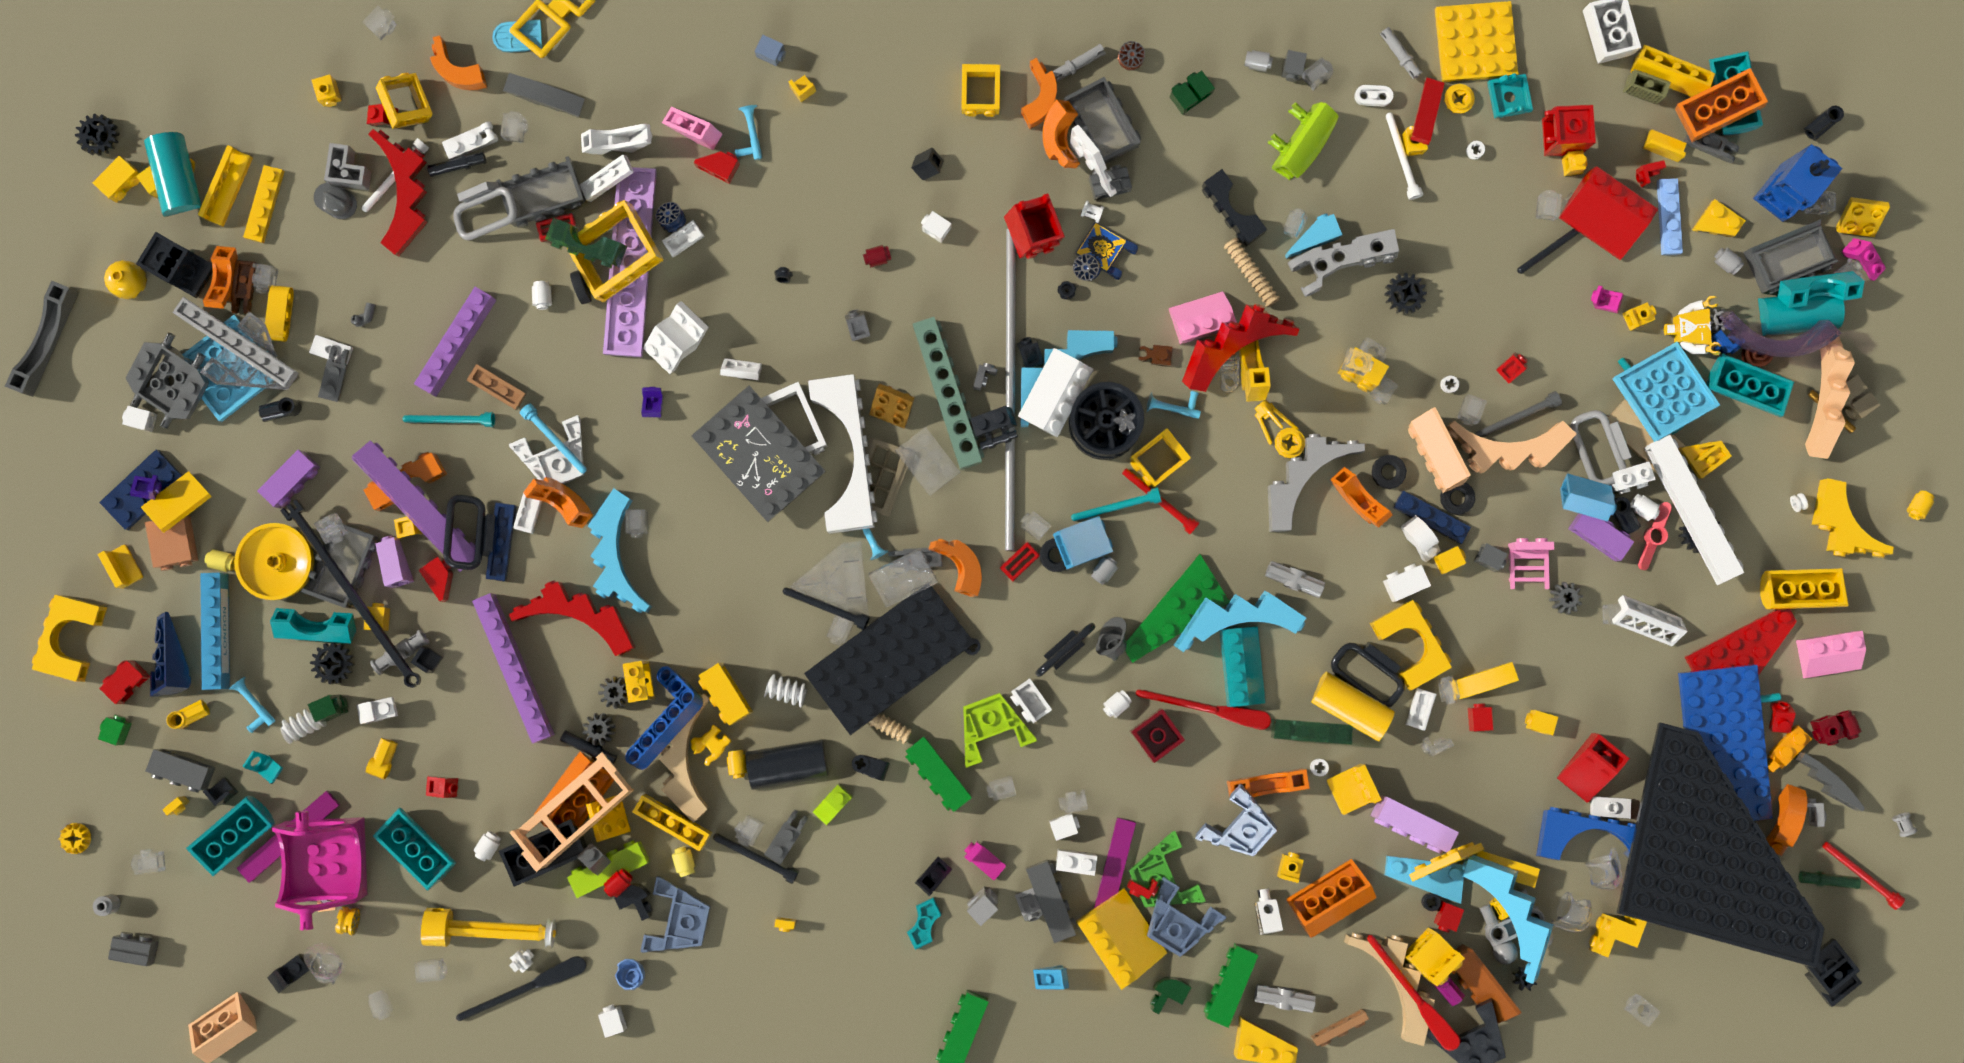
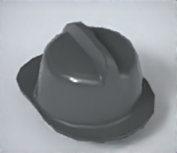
M326 182L319 185L314 192L315 205L334 218L347 219L356 211L357 201L354 195L343 187L331 186Z
M1114 617L1103 625L1096 645V652L1099 655L1107 656L1117 661L1118 657L1125 652L1127 648L1125 640L1127 624L1124 619Z

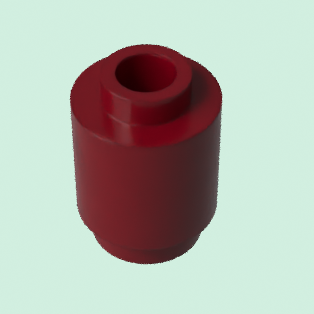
M883 245L869 248L865 250L866 254H863L865 265H870V268L887 264V261L892 260L888 246L883 247Z
M1851 710L1837 713L1836 717L1844 728L1843 734L1845 737L1843 738L1847 737L1848 740L1858 738L1862 730L1856 715Z

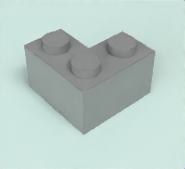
M329 144L324 181L329 185L369 191L371 171L365 166L354 165L356 151L349 145Z

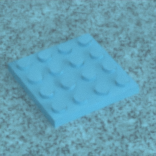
M236 315L231 316L224 322V324L260 347ZM208 336L182 354L193 361L198 353L206 356L201 366L206 369L209 384L201 399L220 422L224 421L274 382L273 379Z
M1678 342L1673 343L1613 378V381L1654 442L1720 406Z

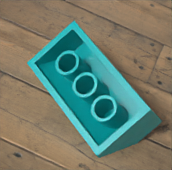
M1258 627L1219 630L1227 707L1266 703Z

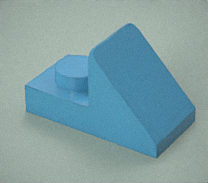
M1062 965L1033 970L1036 989L1069 988L1067 969L1063 968Z

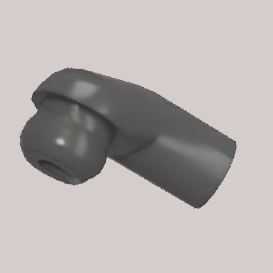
M366 303L364 313L353 315L351 323L357 327L370 323L376 305Z

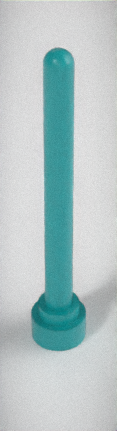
M485 412L480 416L404 415L402 420L405 423H481L485 427H494L495 414L494 412Z
M1158 487L1153 488L1146 495L1072 514L1071 520L1078 521L1149 501L1150 503L1154 502V504L1162 502Z

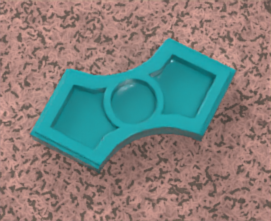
M934 897L916 905L918 912L917 921L907 931L915 950L933 942L931 937L932 925L936 919L942 916Z

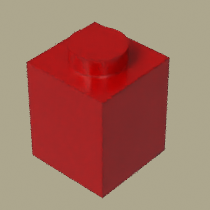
M1485 703L1473 704L1474 708H1468L1469 731L1493 730L1492 707H1485Z
M1441 901L1434 923L1439 925L1438 929L1449 933L1450 930L1457 932L1464 910Z

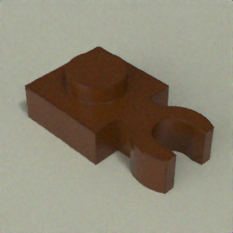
M1153 345V350L1146 346L1139 348L1140 351L1146 352L1145 357L1138 358L1139 361L1144 362L1152 359L1151 365L1171 366L1172 346Z

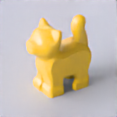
M714 724L702 737L691 739L693 754L701 753L705 747L712 753L705 759L704 764L706 766H709L712 761L720 757L726 746L732 742L726 734H724L722 739H719L717 735L721 730Z

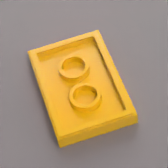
M188 471L161 491L160 494H157L155 500H149L141 508L157 527L165 533L212 496Z

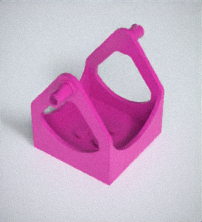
M309 811L295 812L296 821H285L272 827V832L276 833L279 841L282 863L281 886L275 907L300 914V930L313 929L312 913L315 911L353 904L368 895L364 817L309 820ZM336 900L316 905L294 904L306 901Z

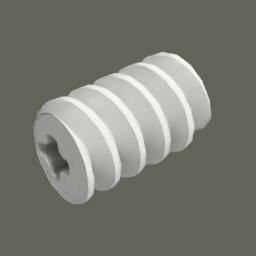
M773 674L768 681L764 697L768 692L771 699L777 694L778 701L784 697V703H788L791 699L792 705L799 701V707H802L807 689H805V683H802L800 687H798V681L790 685L789 678L783 683L782 676L776 680L775 674Z
M304 709V716L296 713L297 720L292 716L289 717L290 723L282 720L281 733L285 741L291 744L293 740H299L300 736L305 737L307 733H313L314 729L320 730L321 726L326 727V722H314L312 714Z

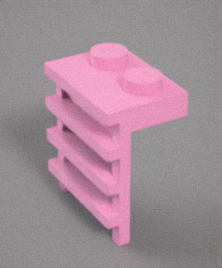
M1518 538L1516 542L1509 543L1510 589H1515V582H1544L1545 589H1549V551L1554 550V542H1548V538H1537L1536 542H1528V538ZM1514 559H1544V566H1515ZM1515 570H1544V578H1515Z

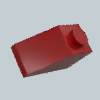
M721 151L695 159L694 161L696 168L728 184L731 183L740 165L737 156L730 152L725 154Z
M436 557L420 568L419 572L438 600L446 602L449 598L453 578L452 567L447 565L443 558Z

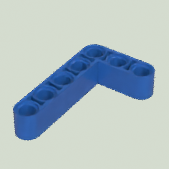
M668 666L661 667L658 670L657 679L675 699L630 747L625 755L626 762L639 770L646 769L703 706V698L680 674Z

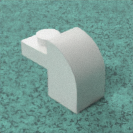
M1416 515L1401 526L1406 539L1416 547L1424 562L1429 561L1441 552L1437 544L1439 541L1435 534Z
M394 697L356 705L360 725L398 716Z

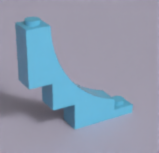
M1068 330L1067 349L1057 350L1077 360L1097 354L1113 353L1114 348H1117V336H1114V331ZM1045 349L1044 366L1053 349ZM1043 368L1021 369V409ZM1021 418V427H1028L1029 422Z
M1265 590L1254 606L1235 594L1225 610L1208 598H1205L1174 646L1184 652L1192 646L1194 636L1203 642L1219 630L1245 622L1271 623L1296 634L1297 631L1299 632L1303 629L1306 617Z
M1472 855L1464 861L1462 870L1465 872L1463 877L1485 888L1506 910L1518 936L1520 959L1528 961L1524 972L1527 974L1526 981L1533 984L1538 979L1553 924L1531 916L1536 900L1535 897L1513 890L1518 871Z

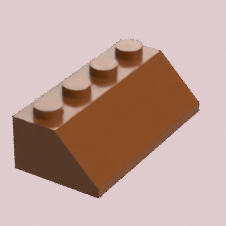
M1462 944L1455 949L1465 959L1462 961V966L1451 973L1453 975L1456 973L1459 976L1458 982L1465 990L1469 989L1472 993L1470 997L1476 1005L1492 998L1498 1024L1522 1013L1471 948Z

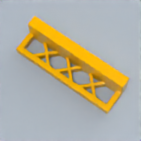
M227 145L198 212V216L224 227L253 157Z

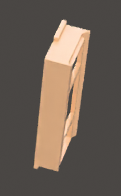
M603 752L596 757L597 761L519 829L510 832L524 850L522 855L536 872L546 868L634 791ZM603 767L623 790L609 803L589 780ZM584 784L603 808L566 839L548 815ZM542 820L561 842V845L546 858L541 855L526 836Z

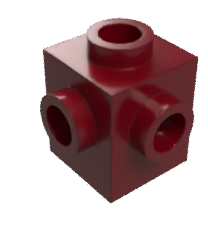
M1826 715L1810 722L1813 728V737L1820 744L1831 746L1839 743L1838 739L1845 737L1843 725L1838 721L1836 715Z

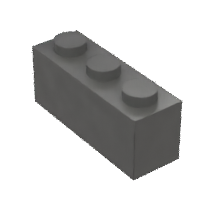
M153 749L145 772L151 773L153 778L159 780L165 778L170 780V784L181 786L182 784L188 786V790L199 793V791L208 788L215 767L164 749Z

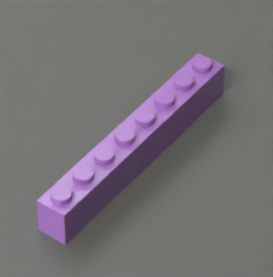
M370 440L352 455V460L443 554L446 515H441L436 510L438 506L431 499L428 501L423 496L425 494L418 485L414 486L410 482L411 478L404 471L400 472L396 468L397 463L391 457L387 458L382 453L384 451L377 442L373 443ZM453 527L452 559L461 562H472L475 555V545L472 542L468 543L464 539L465 535L459 528L455 529Z
M489 593L473 600L476 612L531 742L538 743L554 736V731L496 594Z

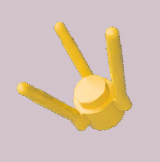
M1264 400L1254 408L1257 412L1255 417L1258 419L1270 445L1272 440L1262 417L1265 420L1271 417L1282 429L1283 425L1275 417V413L1289 426L1299 430L1293 422L1267 400Z

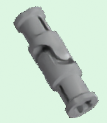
M420 629L415 635L409 639L405 638L396 644L395 647L403 659H406L414 654L416 649L424 644H429V640ZM386 651L383 656L370 661L372 668L378 675L383 674V671L390 666L396 665Z

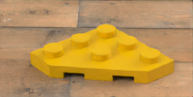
M1473 842L1431 859L1432 864L1428 866L1423 863L1414 867L1415 872L1409 874L1413 882L1485 849L1482 843L1476 845Z

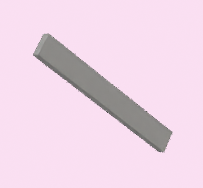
M185 297L181 299L172 312L286 389H289L299 374Z

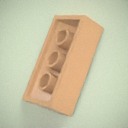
M1436 407L1411 421L1408 432L1412 439L1415 438L1419 454L1421 456L1424 455L1427 461L1425 462L1426 467L1435 477L1436 487L1445 493L1463 485L1471 474Z

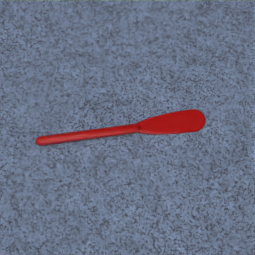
M1140 689L1136 691V695L1141 698L1213 713L1228 721L1259 730H1265L1271 724L1270 715L1260 710L1244 707L1212 706Z
M1369 935L1367 941L1415 1001L1420 1014L1441 1046L1448 1051L1457 1049L1460 1045V1038L1430 1004L1421 998L1373 935Z

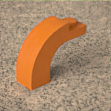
M440 35L433 37L434 44H432V49L435 56L430 57V60L435 70L447 83L462 90L487 88L484 72L479 64L468 67H457L451 64L444 39Z
M1037 58L1030 61L1029 67L1041 91L1036 100L1021 108V114L1029 129L1036 127L1045 120L1049 109L1056 100L1057 84L1053 71L1046 73L1047 70L1043 62L1039 63Z
M1056 99L1049 109L1043 125L1044 148L1050 160H1058L1059 164L1064 168L1076 169L1080 162L1068 146L1067 133L1078 113L1069 101Z
M1344 467L1330 479L1344 500L1369 524L1372 523L1379 528L1393 516L1389 509L1376 501L1365 490L1357 476Z
M545 477L544 480L534 478L523 492L526 498L540 500L552 505L561 513L569 526L583 528L593 516L590 508L579 495L566 485L552 478Z
M938 539V541L930 542L928 550L949 557L957 566L958 580L954 591L969 597L978 596L982 573L974 552L959 540H953L949 543L946 540Z
M1789 784L1786 785L1778 796L1779 816L1773 830L1766 838L1776 854L1781 856L1788 846L1793 847L1797 841L1807 812L1806 790Z

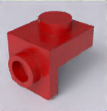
M382 104L368 105V125L386 124L391 126Z
M1784 701L1771 702L1770 707L1773 710L1769 729L1771 732L1791 733L1796 715L1794 709L1789 703Z
M1131 879L1127 884V887L1131 889L1129 893L1138 898L1141 895L1147 899L1151 896L1154 897L1159 888L1157 886L1158 881L1152 879L1148 888Z

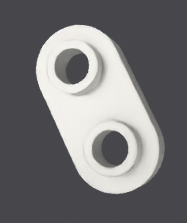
M1362 85L1356 90L1354 98L1359 105L1384 107L1392 101L1393 91L1387 86ZM1361 94H1365L1367 98H1361ZM1384 95L1385 100H1381L1379 96Z

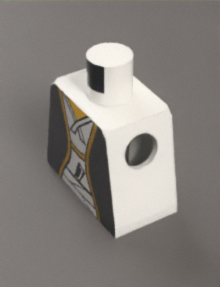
M1269 889L1257 890L1259 902L1254 903L1259 935L1282 931L1283 927L1277 900H1271ZM1264 906L1269 907V914L1265 913Z

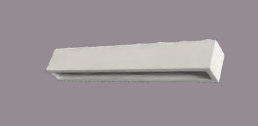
M1668 435L1649 444L1644 449L1717 585L1743 574V564L1736 558L1732 544L1725 538V531L1717 523L1714 510L1708 506L1705 493L1696 484L1697 479L1695 475L1689 471L1686 458L1681 456L1678 450L1677 441L1672 439L1671 435Z

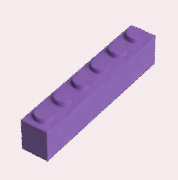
M474 287L414 382L416 386L435 397L438 395L497 301L479 288Z

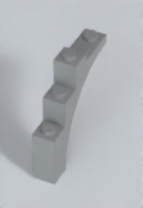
M1310 434L1309 438L1305 439V461H1302L1301 457L1291 458V461L1286 463V484H1284V481H1273V485L1268 486L1269 532L1291 531L1292 515L1296 500L1302 487L1311 475L1331 460L1346 455L1363 453L1365 451V444H1359L1358 440L1347 441V444H1340V441H1330L1326 445V437H1320V434Z

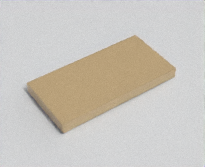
M1624 399L1608 416L1610 424L1619 422L1628 447L1644 462H1650L1652 469L1656 472L1644 449L1654 441L1627 400ZM1669 434L1671 435L1672 439H1675L1677 441L1679 448L1685 447V445L1679 439H1677L1674 435Z

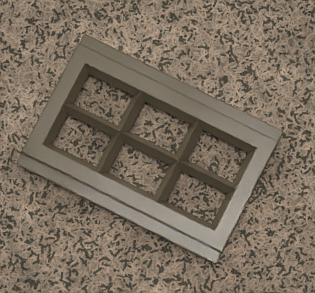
M870 437L868 447L865 449V454H869L870 465L867 466L869 472L871 465L880 468L876 483L870 484V486L874 487L872 491L874 492V497L877 489L887 492L882 507L872 503V509L877 513L890 517L913 452ZM878 447L888 450L882 465L873 462ZM891 452L901 455L896 470L886 466ZM884 470L894 473L889 488L879 485Z

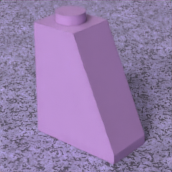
M392 536L381 538V542L376 543V549L384 586L398 588L414 582L400 539Z

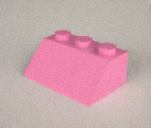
M1223 291L1169 308L1180 345L1218 333L1222 322H1236L1232 307Z
M1851 631L1796 640L1803 678L1862 669L1866 653L1863 631Z

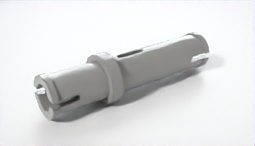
M1390 27L1383 30L1380 36H1382L1400 61V66H1404L1412 80L1422 74V71L1414 62L1412 54L1409 55Z
M1098 44L1075 59L1067 60L1064 65L1055 69L1053 73L1056 82L1070 74L1074 75L1080 68L1104 56L1106 53L1102 51L1104 50L1103 46Z

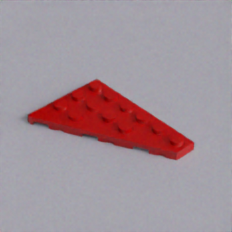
M1776 609L1685 656V659L1691 671L1755 664L1758 666L1759 676L1797 621L1790 609Z

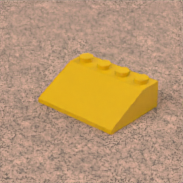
M1125 888L1076 920L1121 990L1137 980L1167 954L1162 945L1147 936L1149 924Z

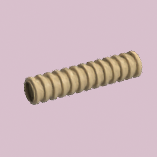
M1232 239L1225 244L1224 249L1228 250V255L1231 254V259H1234V263L1238 264V269L1241 268V273L1245 274L1244 277L1249 279L1248 283H1251V287L1256 289L1255 293H1259L1258 297H1261L1262 302L1266 303L1265 307L1272 306L1279 300L1280 296H1276L1277 292L1272 290V286H1269V281L1266 282V277L1262 276V271L1259 272V267H1256V263L1252 262V257L1249 258V253L1245 252V247L1242 248V243L1238 242L1239 239Z
M879 714L869 722L871 727L875 726L876 730L880 729V732H886L887 736L890 734L891 738L895 737L897 741L901 740L902 744L907 742L912 732L911 728L908 730L905 725L901 726L900 722L897 724L896 720L892 721L890 717L886 718L885 714Z

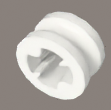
M1473 141L1466 148L1467 156L1473 160L1479 159L1485 152V146L1480 141ZM1475 146H1477V150L1479 152L1477 154H1474V150L1471 149V147L1474 148Z
M1455 376L1444 377L1440 383L1441 389L1446 393L1455 392L1459 388V380ZM1451 379L1454 387L1447 389L1448 385L1445 386V382Z
M1799 493L1797 496L1793 495L1790 497V503L1794 511L1799 512L1801 509L1805 510L1808 508V502L1804 494Z
M1315 759L1310 764V770L1316 776H1324L1329 770V765L1325 760ZM1319 762H1322L1321 765L1324 766V770H1320V773H1317V769L1314 767Z

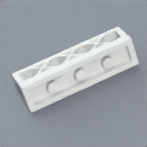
M1624 595L1618 599L1622 610L1612 619L1613 623L1670 646H1673L1688 632L1680 617ZM1626 615L1632 616V619L1622 620ZM1646 622V625L1636 626V623ZM1661 628L1660 631L1651 632V629ZM1675 633L1670 639L1665 637L1667 634Z

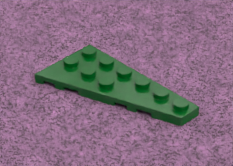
M1201 554L1195 558L1192 564L1126 641L1127 648L1125 652L1132 663L1182 633L1205 598H1208L1221 608L1229 604V599Z

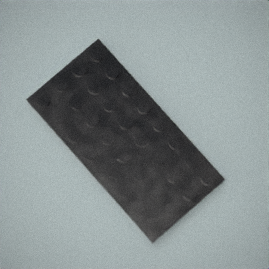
M927 582L804 674L851 736L972 646L974 641L931 584Z

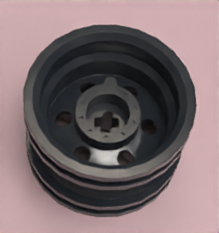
M1100 382L1089 386L1081 392L1072 406L1068 421L1071 439L1083 454L1093 459L1112 460L1121 457L1134 446L1143 430L1144 411L1141 402L1129 388L1119 383ZM1111 399L1116 401V405L1114 407L1109 406V401ZM1091 403H1095L1097 405L1096 410L1090 409ZM1123 414H1127L1129 416V419L1127 421H1123L1121 419V416ZM1103 416H1105L1106 418L1109 416L1111 418L1109 421L1110 424H1104L1102 422L1104 419ZM1084 422H1090L1091 427L1085 428ZM1117 432L1122 433L1121 439L1115 437ZM1102 436L1103 442H1097L1096 437Z

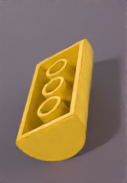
M1842 568L1765 571L1762 574L1760 596L1766 609L1849 606Z
M1327 671L1321 676L1311 703L1378 742L1389 728L1395 711Z

